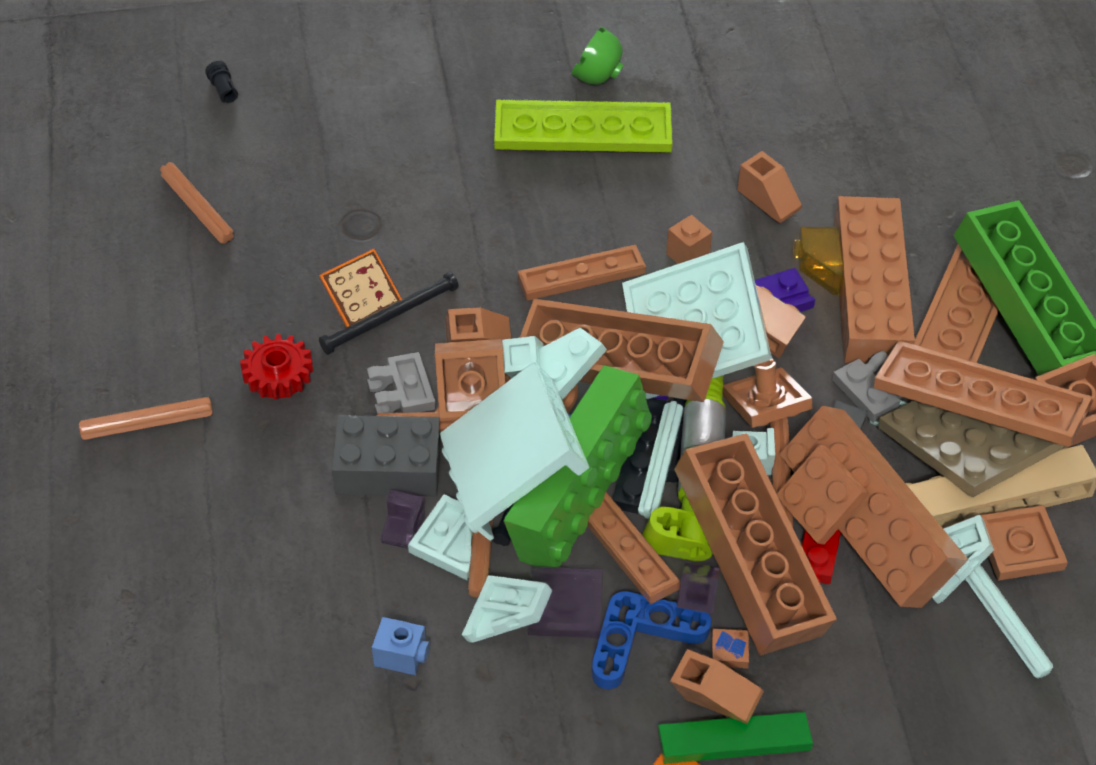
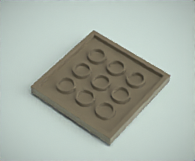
M915 400L879 418V429L971 497L979 495L1066 447L968 416L955 414L928 404H922Z

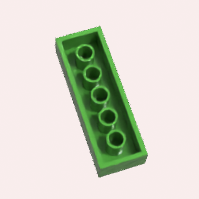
M1018 200L967 212L953 236L1039 376L1092 354L1096 356V320L1021 202Z
M603 365L569 418L590 468L578 476L565 465L516 501L506 515L504 523L520 562L556 573L562 562L569 558L573 544L578 536L582 535L587 528L590 515L593 514L596 508L601 506L605 492L610 484L617 480L620 468L626 458L633 454L636 442L643 431H646L651 424L652 415L648 408L640 375Z

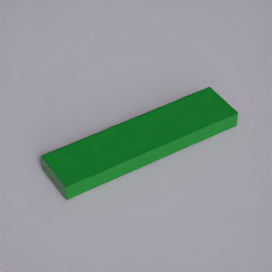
M805 712L751 716L748 724L728 718L660 724L658 726V736L664 764L812 751L813 747Z

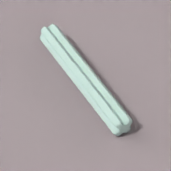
M677 401L666 403L663 408L638 507V513L647 519L650 518L651 513L656 508L660 507L684 410L682 405L677 404Z
M980 564L965 580L1034 677L1039 679L1048 675L1053 668V664Z

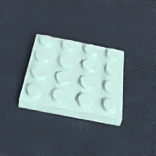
M744 242L622 283L627 312L708 323L714 327L724 343L712 379L772 360L748 248ZM645 393L646 399L659 396L656 394Z

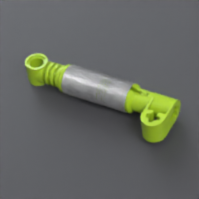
M724 375L711 380L704 402L688 400L685 403L680 458L686 449L725 439L727 411L722 401ZM678 480V499L682 503L681 509L672 507L656 508L651 513L642 536L657 554L690 561L707 560L713 555V552Z

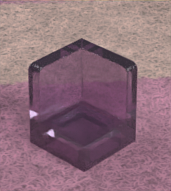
M390 490L387 498L388 518L381 534V542L408 549V544L425 519L424 497Z

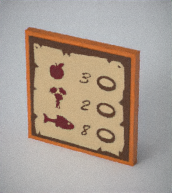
M375 249L319 275L346 327L402 300Z

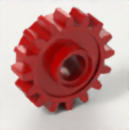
M277 334L275 340H270L266 335L263 336L264 343L252 342L253 351L244 350L245 359L240 360L243 382L249 385L251 392L257 391L261 398L268 397L274 400L285 397L289 398L296 392H301L303 385L311 381L310 373L314 372L310 349H305L303 341L295 344L294 336L292 335L286 340H282L281 334Z

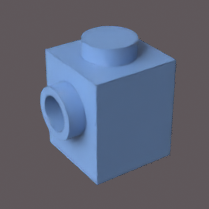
M382 617L372 645L374 666L416 676L420 662L426 663L430 651V642L426 641L425 626Z

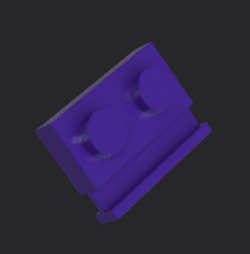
M796 268L755 280L757 286L768 289L774 297L785 304L793 305L799 312L814 308L815 298L810 296L809 289Z

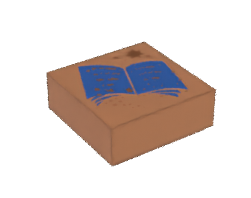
M712 629V659L721 662L729 668H748L749 631Z

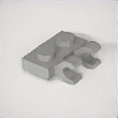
M884 350L876 353L867 364H864L860 359L834 371L832 381L858 408L868 411L867 417L873 423L878 421L880 417L898 409L900 406L899 399L904 398L874 388L875 377L889 356Z
M419 352L388 357L387 366H373L367 369L370 392H377L375 393L377 402L375 410L377 414L394 413L399 408L402 413L435 410V399ZM393 383L394 391H381Z

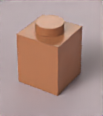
M690 215L668 229L666 254L677 264L709 254L713 232L693 215Z

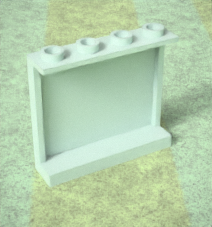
M535 362L440 433L444 446L442 453L451 467L449 475L458 489L456 497L465 510L464 521L473 533L479 532L490 541L494 539L489 521L566 465L579 476L590 468L554 380Z

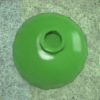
M601 26L581 55L580 63H576L571 75L588 85L604 84L610 77L616 79L624 67V64L620 62L623 48L619 39L612 32Z

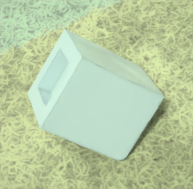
M536 336L502 340L504 372L509 377L513 378L533 362L540 367L539 348L544 345Z

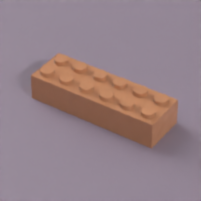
M838 196L834 217L844 363H851L860 359L864 364H867L880 351L884 350L890 355L898 340L913 345L915 343L900 198Z
M533 299L520 338L536 336L545 346L578 328H582L600 341L607 350L579 382L592 384L603 365L640 375L645 393L698 402L705 401L724 343L714 327L708 323L541 299Z
M822 406L780 452V456L795 473L819 444L826 446L869 492L867 497L838 529L900 607L922 608L969 559L846 411Z
M748 434L686 449L674 470L759 655L762 656L822 637L837 618Z

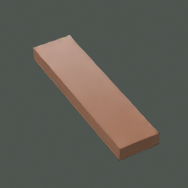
M635 244L518 271V280L526 300L529 301L646 274V265Z
M605 492L601 506L596 508L588 519V528L650 605L680 590V580L608 493Z

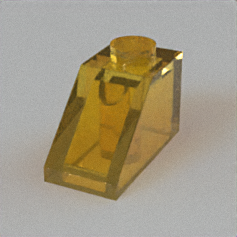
M801 227L799 239H794L793 257L799 258V270L831 294L839 295L843 277L839 228Z

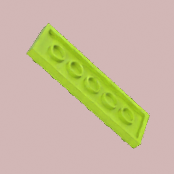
M496 100L494 148L496 150L672 152L671 103Z

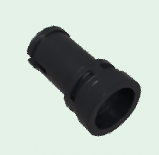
M223 61L210 63L205 69V74L210 83L215 86L220 100L223 103L225 101L227 103L235 101L238 98V91L231 81V74L226 63Z

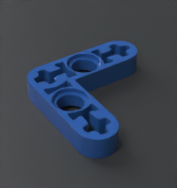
M626 591L616 593L609 601L592 662V679L594 683L603 689H613L622 683L636 631L685 643L699 644L704 642L710 634V615L699 607L663 599L650 605L641 594ZM623 605L630 607L626 613L625 623L619 621L620 610L623 608ZM662 611L670 619L664 624H657L650 619V615L653 612ZM676 616L681 617L679 627H675ZM692 621L699 622L697 630L690 629ZM619 633L627 641L621 646H613L607 642V637L610 634ZM608 656L614 658L613 671H611L610 675H604L603 670L606 669Z

